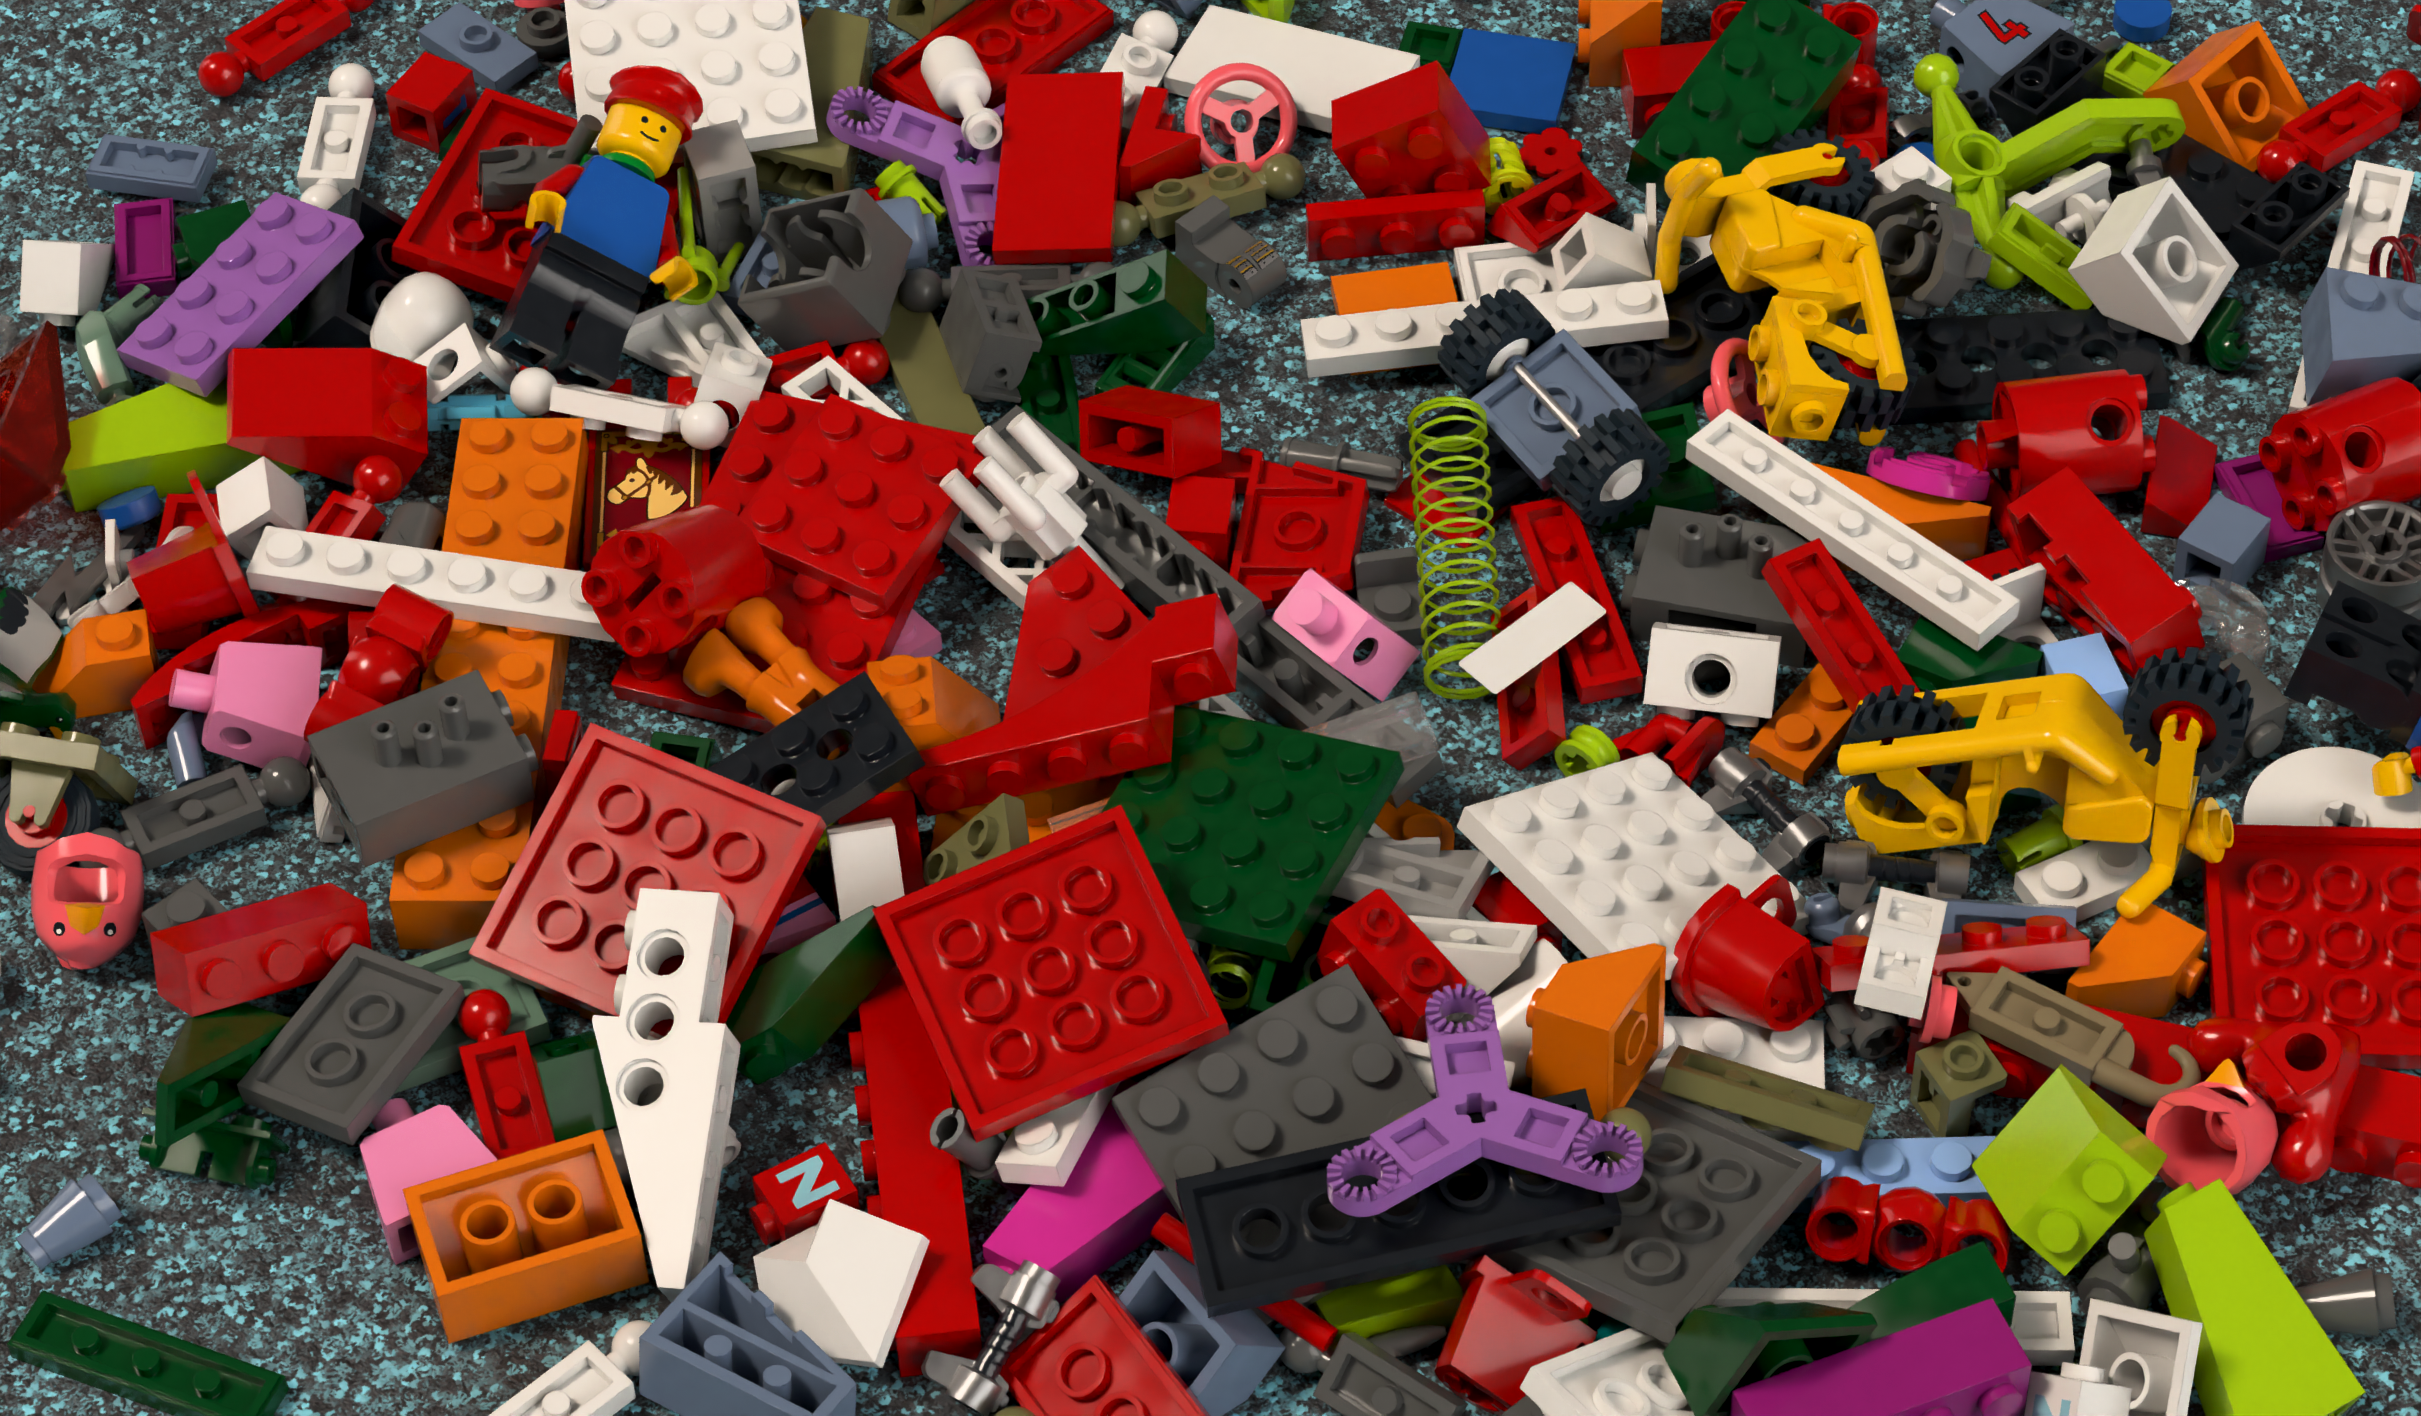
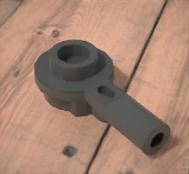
M540 7L525 14L518 21L516 26L518 40L537 52L538 59H552L562 54L570 53L565 12L549 7Z

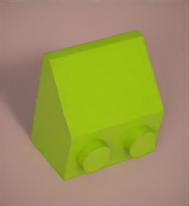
M2060 1064L1971 1166L2010 1229L2061 1274L2066 1276L2155 1178L2168 1155L2066 1067Z

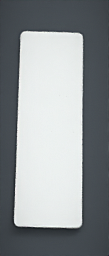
M1568 582L1502 632L1459 661V666L1490 692L1497 694L1606 614V609L1576 584Z

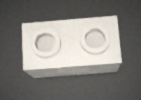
M1655 622L1651 630L1643 704L1657 705L1656 715L1667 713L1684 720H1693L1695 718V710L1721 713L1720 721L1727 725L1758 727L1759 717L1771 719L1773 715L1782 636ZM1705 660H1717L1723 663L1729 670L1730 684L1720 692H1707L1701 689L1695 681V667Z

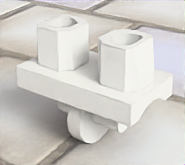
M2097 161L2080 171L2068 167L2053 175L2048 185L2049 187L2033 195L2022 191L2008 198L2006 201V211L2014 202L2018 203L2069 241L2076 239L2085 244L2113 203L2108 190V181L2111 177L2110 166Z

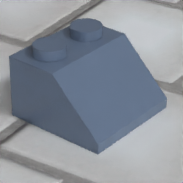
M1153 1250L1119 1296L1125 1307L1210 1416H1223L1245 1402L1286 1348L1252 1309L1208 1318L1196 1267L1176 1252Z

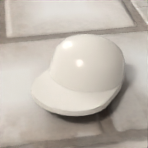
M424 271L407 276L381 302L370 331L371 347L413 362L466 322L473 328L474 313L470 302L454 283L438 274ZM456 353L444 356L436 364L433 371L434 380H443L450 375L457 358Z

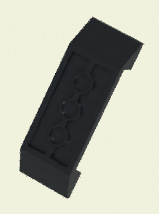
M2060 28L1989 89V99L2012 137L2082 99L2119 97L2102 89L2107 54ZM2185 134L2169 147L2153 152L2155 156L2160 158L2162 163L2163 175L2161 178L2170 176L2239 264L2236 272L2281 260L2349 197V187L2302 161L2296 164L2276 184H2272L2258 174ZM2093 153L2069 166L2076 171H2080L2097 161L2109 165L2111 177L2108 181V190L2112 202L2117 195L2138 188L2127 177L2126 165L2130 161L2129 153Z

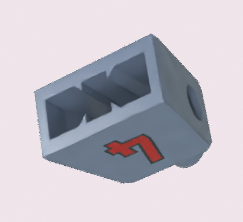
M1938 0L1932 8L1929 17L1930 23L1941 30L1939 53L1949 56L1958 66V86L1963 91L1971 89L1978 91L1979 97H1984L1987 101L1986 112L1996 119L2000 115L1989 99V89L2059 28L2073 36L2075 23L2028 0H1975L1968 6L1959 0Z

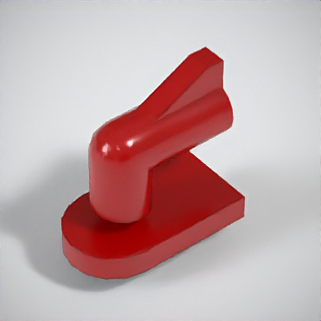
M1660 713L1654 716L1646 726L1615 738L1612 742L1618 749L1620 759L1623 760L1650 752L1657 755L1667 744L1674 746L1663 757L1664 762L1690 787L1691 783L1720 752L1725 738V726L1722 721L1711 716H1705L1694 724L1677 716Z

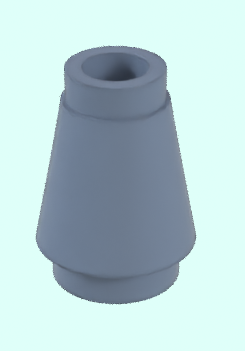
M88 1173L77 1183L70 1179L26 1227V1231L15 1239L40 1270H43L50 1263H55L113 1233L110 1226L123 1215L102 1186Z

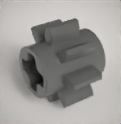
M1857 990L1833 992L1830 998V1006L1826 1008L1831 1021L1824 1025V1028L1839 1052L1850 1048L1855 1058L1861 1056L1864 1059L1872 1060L1886 1056L1902 1043L1905 1037L1904 1030L1908 1028L1907 1021L1902 1015L1854 1004Z

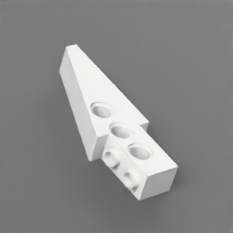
M640 888L637 910H630L625 922V946L630 951L627 973L618 976L614 990V1007L616 1013L620 1016L593 1015L592 1024L656 1284L659 1290L672 1303L708 1264L741 1048L740 1043L727 1025L718 1023L734 914L719 893ZM676 955L684 956L682 965L675 972L669 975H658L659 968L666 959ZM666 1019L674 1020L672 1029L665 1037L659 1040H648L650 1029L656 1023ZM652 1084H663V1091L655 1102L644 1106L637 1105L638 1098L645 1088Z

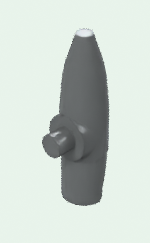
M1416 1325L1379 1333L1366 1339L1399 1359L1433 1345L1447 1336L1445 1326Z

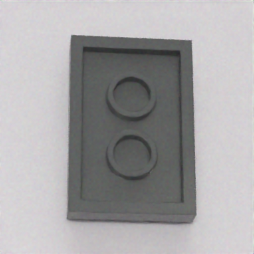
M352 943L237 1084L243 1102L353 1146L457 1015L460 1005L466 997L462 984Z

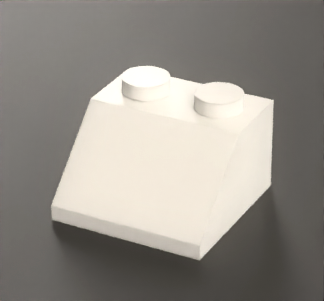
M2169 176L2117 195L2069 267L2068 272L2102 315L2183 345L2191 342L2236 272L2239 264Z

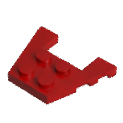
M1242 447L1239 453L1222 449L1221 463L1186 474V476L1235 479V493H1245L1231 568L1228 574L1261 599L1265 610L1279 607L1302 575L1310 568L1343 591L1353 589L1355 581L1354 557L1360 553L1370 498L1366 479L1296 461L1292 467L1266 461L1263 452Z

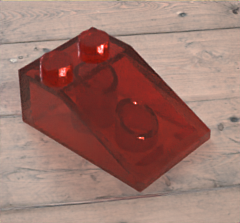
M49 321L44 322L0 358V532L4 528L9 531L16 529L25 519L30 509L39 501L43 504L51 502L60 492L67 478L62 469L71 449L58 332L57 327Z

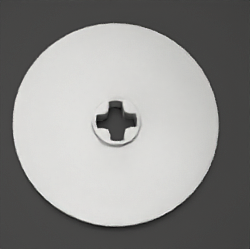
M2343 747L2303 749L2277 759L2257 776L2245 799L2242 824L2336 826L2339 822L2350 827L2421 828V786L2412 778V792L2398 796H2377L2374 793L2372 768L2374 764L2382 761L2383 758L2364 751Z

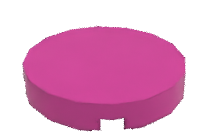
M1888 446L1876 447L1870 452L1866 473L1878 480L1909 490L1952 499L1985 501L1987 498L1992 476L1987 471H1980L1978 473L1979 470L1973 468V465L1922 451H1917L1916 453L1909 452L1905 461L1894 458L1896 450Z

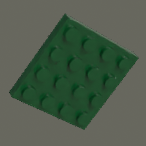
M1175 705L1171 762L1126 772L1102 812L1122 805L1186 938L1292 963L1405 769L1400 752L1188 706Z

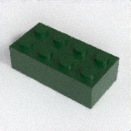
M1748 0L1633 148L1626 182L1646 194V183H1656V201L1668 208L1671 199L1665 191V176L1679 162L1691 158L1705 159L1707 157H1714L1721 163L1724 177L1741 174L1742 169L1755 158L1769 156L1776 141L1779 142L1784 134L1789 132L1794 137L1796 130L1806 129L1807 133L1811 130L1852 76L1862 42L1797 0Z

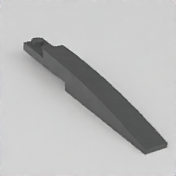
M1016 405L991 427L1035 474L1045 472L1006 430L1008 424L1017 415L1025 412ZM1025 412L1076 466L1079 473L1078 480L1065 493L1087 515L1085 521L1088 525L1081 536L1125 583L1123 587L1125 591L1154 616L1155 607L1217 593L1238 635L1236 687L1283 727L1400 752L1405 770L1387 799L1396 809L1443 768L1439 752L1267 616L1261 599Z

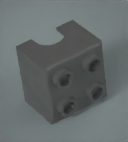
M863 188L768 209L760 235L773 248L778 260L779 272L771 277L767 288L763 287L751 274L747 275L738 299V306L785 352L828 340L832 348L882 337L890 325V312L898 287L906 274L905 265L913 243L912 239Z

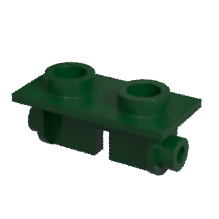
M143 1107L141 1114L155 1123L156 1109ZM234 1114L230 1124L215 1121L166 1148L155 1144V1132L154 1135L145 1134L140 1143L139 1158L141 1161L149 1162L152 1170L199 1178L205 1153L211 1154L213 1158L207 1178L212 1181L256 1190L261 1184L270 1186L274 1181L277 1162L275 1159L269 1158L271 1150L288 1153L290 1147L270 1132L272 1124L254 1117Z

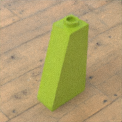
M226 377L207 397L167 383L42 432L49 457L40 460L52 492L57 494L64 491L77 513L94 510L100 503L115 495L143 486H155L159 498L167 497V493L184 494L194 492L186 475L187 472L194 469L204 490L213 489L219 483L263 456L226 445ZM269 459L288 475L302 471V469Z
M2220 1178L2199 1190H2196L2191 1182L2186 1183L2167 1194L2156 1204L2161 1213L2146 1229L2144 1236L2171 1316L2203 1323L2193 1381L2205 1416H2340L2365 1393V1390Z

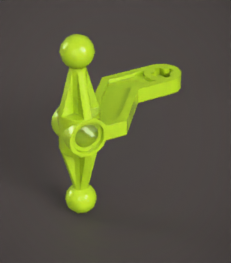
M1940 53L1926 55L1916 64L1913 78L1916 88L1923 96L1932 98V154L1935 163L1952 177L1951 193L1955 196L1956 202L1954 206L1967 210L1970 213L1974 236L1984 249V252L1992 256L1990 268L1984 281L1990 287L2000 290L2013 288L2024 276L2023 272L1986 247L1987 242L1992 237L1995 228L1999 225L2002 216L2006 212L2005 197H2012L2093 153H2129L2128 145L2137 139L2149 140L2153 152L2167 148L2177 142L2183 136L2186 129L2178 103L2172 99H2082L2001 143L1993 135L1978 128L1954 92L1959 82V69L1949 56Z

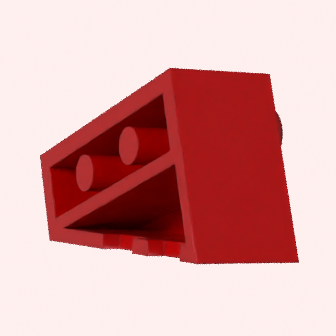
M2068 465L2006 506L2026 567L2041 563L2047 570L2043 600L2084 636L2101 632L2116 664L2133 679L2139 667L2144 668L2145 662L2149 657L2155 654L2161 660L2165 649L2176 647L2179 658H2184L2187 647H2196L2199 650L2205 647L2198 619L2202 617V610L2192 593L2184 586H2177Z

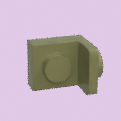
M1968 1030L1915 1053L1910 1102L1935 1138L1968 1137L1971 1111L1975 1107V1099L2003 1088L2006 1085L2007 1072L1980 1034L1973 1030Z

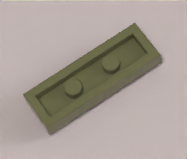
M1681 1045L1677 1047L1666 1066L1660 1089L1710 1111L1719 1108L1742 1115L1741 1119L1746 1124L1760 1130L1778 1131L1784 1128L1807 1135L1808 1141L1813 1145L1836 1152L1845 1151L1847 1148L1859 1151L1869 1130L1875 1109V1104Z

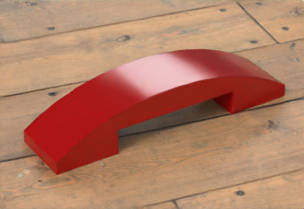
M323 599L295 602L238 620L190 645L156 671L130 701L142 744L148 750L167 741L168 732L182 713L189 711L169 706L170 688L176 669L209 675L219 645L226 641L320 647L322 648V670L346 658L349 653V611L367 610L366 606Z

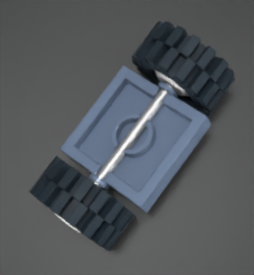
M1505 288L1498 289L1494 298L1489 293L1481 296L1480 306L1477 308L1472 304L1468 305L1463 310L1467 316L1462 321L1455 318L1449 325L1453 334L1443 335L1440 344L1444 349L1438 351V360L1441 362L1439 366L1470 400L1480 404L1486 411L1487 431L1544 492L1553 487L1557 494L1588 525L1591 523L1593 526H1602L1604 520L1610 525L1618 521L1620 512H1623L1626 517L1634 512L1633 504L1639 499L1645 503L1651 496L1647 490L1650 487H1658L1663 480L1658 473L1668 470L1670 462L1666 458L1670 456V451L1663 440L1642 420L1638 405L1564 328L1555 334V329L1551 326V323L1518 290L1512 289L1509 293ZM1470 410L1472 415L1481 421V418L1474 411Z

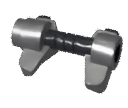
M1735 747L1726 748L1712 760L1708 768V775L1714 780L1715 786L1706 792L1701 799L1709 803L1720 817L1728 814L1758 813L1771 825L1777 834L1761 856L1784 878L1787 879L1800 869L1808 868L1817 863L1824 856L1825 843H1832V824L1826 818L1818 817L1813 812L1798 817L1771 791L1773 774L1770 771L1771 766L1764 759H1752L1748 754L1741 753Z
M1849 837L1844 841H1839L1838 844L1825 843L1821 882L1834 883V886L1839 887L1838 901L1840 902V911L1848 914L1866 904L1877 888L1878 881L1922 885L1925 897L1942 900V898L1966 899L1970 855L1965 854L1959 848L1946 847L1944 849H1935L1929 860L1907 859L1904 857L1894 858V856L1878 855L1873 842Z
M1025 1259L1018 1271L1014 1270L1012 1275L996 1265L981 1264L970 1278L971 1282L1001 1315L976 1360L931 1350L927 1353L921 1366L922 1373L927 1379L947 1389L945 1394L982 1416H988L989 1413L995 1415L998 1411L1004 1409L1009 1401V1397L1006 1395L1009 1385L999 1374L1025 1328H1043L1046 1322L1052 1323L1055 1320L1060 1309L1058 1301L1054 1299L1057 1294L1054 1291L1061 1280L1044 1268Z

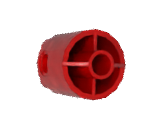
M2125 369L1998 382L1993 396L1992 420L1979 421L1977 424L1976 442L1981 467L1983 470H1998L2001 486L2011 503L2067 465L2094 495L2137 490L2142 480V473L2153 472L2156 466V451L2153 438L2150 434L2143 435L2140 411H2145L2147 408V388L2143 375H2129ZM2092 427L2096 428L2102 434L2103 439L2099 438L2094 433Z
M2399 377L2384 378L2284 414L2273 425L2271 435L2260 440L2259 456L2261 462L2268 471L2272 472L2276 489L2282 498L2283 516L2292 528L2302 530L2311 527L2317 532L2327 531L2334 517L2342 510L2354 504L2373 500L2403 504L2421 497V392L2412 383Z
M715 505L690 507L621 530L605 540L592 560L591 570L586 572L582 578L581 589L584 599L592 606L603 629L622 646L628 655L643 657L649 654L665 653L700 640L708 631L714 628L720 631L726 630V618L733 608L754 597H763L767 573L763 550L751 528L733 512Z

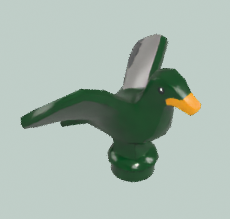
M12 586L4 588L0 593V727L2 722H15L33 728L46 727L53 733L55 739H61L63 732L72 731L76 720V702L67 693H37L32 689V685L37 676L53 660L63 640V634L51 617L38 604Z

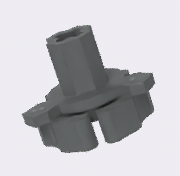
M1919 178L1903 183L1897 190L1889 194L1876 195L1870 199L1855 218V220L1870 226L1875 234L1880 259L1882 262H1885L1886 268L1883 272L1893 316L1901 314L1920 318L1925 314L1927 304L1944 308L1955 294L1971 292L1976 280L1986 279L1992 258L1990 254L1974 247L1975 237L1971 215L1967 210L1954 206L1956 203L1955 196L1948 191L1927 185L1926 181ZM1931 202L1938 204L1936 205V210H1931Z

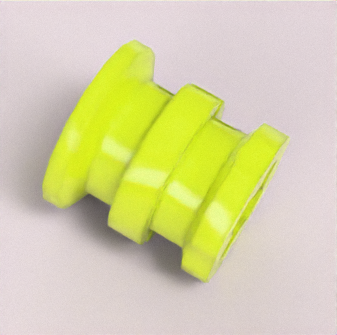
M1503 137L1489 138L1491 186L1483 189L1485 212L1490 215H1494L1501 204L1535 186L1531 175L1526 171L1516 143L1508 141ZM1494 154L1499 155L1501 160L1500 169L1497 168ZM1502 183L1504 184L1507 198H1503L1501 195L1500 184Z

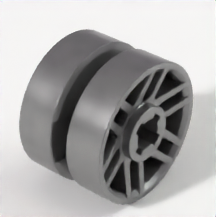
M2373 500L2354 504L2342 510L2334 517L2327 530L2316 585V596L2322 611L2337 580L2421 620V513L2396 502Z

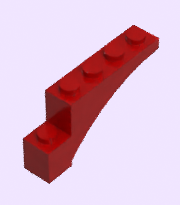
M1217 593L1155 607V616L1138 633L1106 660L1069 686L1033 707L996 725L955 741L918 751L926 765L908 775L906 779L927 816L990 803L1002 793L1017 797L1171 762L1174 706L1236 692L1238 635Z

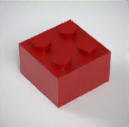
M1438 60L1331 101L1332 151L1366 198L1484 189L1491 186L1489 135Z

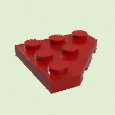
M1079 545L1028 584L1003 721L1033 707L1075 682L1111 656L1149 622L1148 618Z

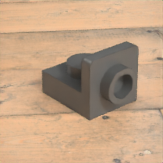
M1414 547L1382 549L1375 552L1357 554L1354 557L1355 601L1413 646L1424 644L1425 641L1421 637V625L1424 620L1421 618L1419 610L1422 599L1418 593V555ZM1429 625L1427 626V636H1428V637H1429ZM1367 638L1364 640L1366 650L1372 651L1374 641Z

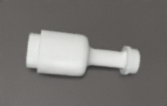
M954 36L936 38L925 48L921 61V73L938 107L945 114L954 118H964L961 124V132L969 144L980 150L992 148L1002 137V122L994 110L985 108L992 90L987 73L973 47L968 42Z

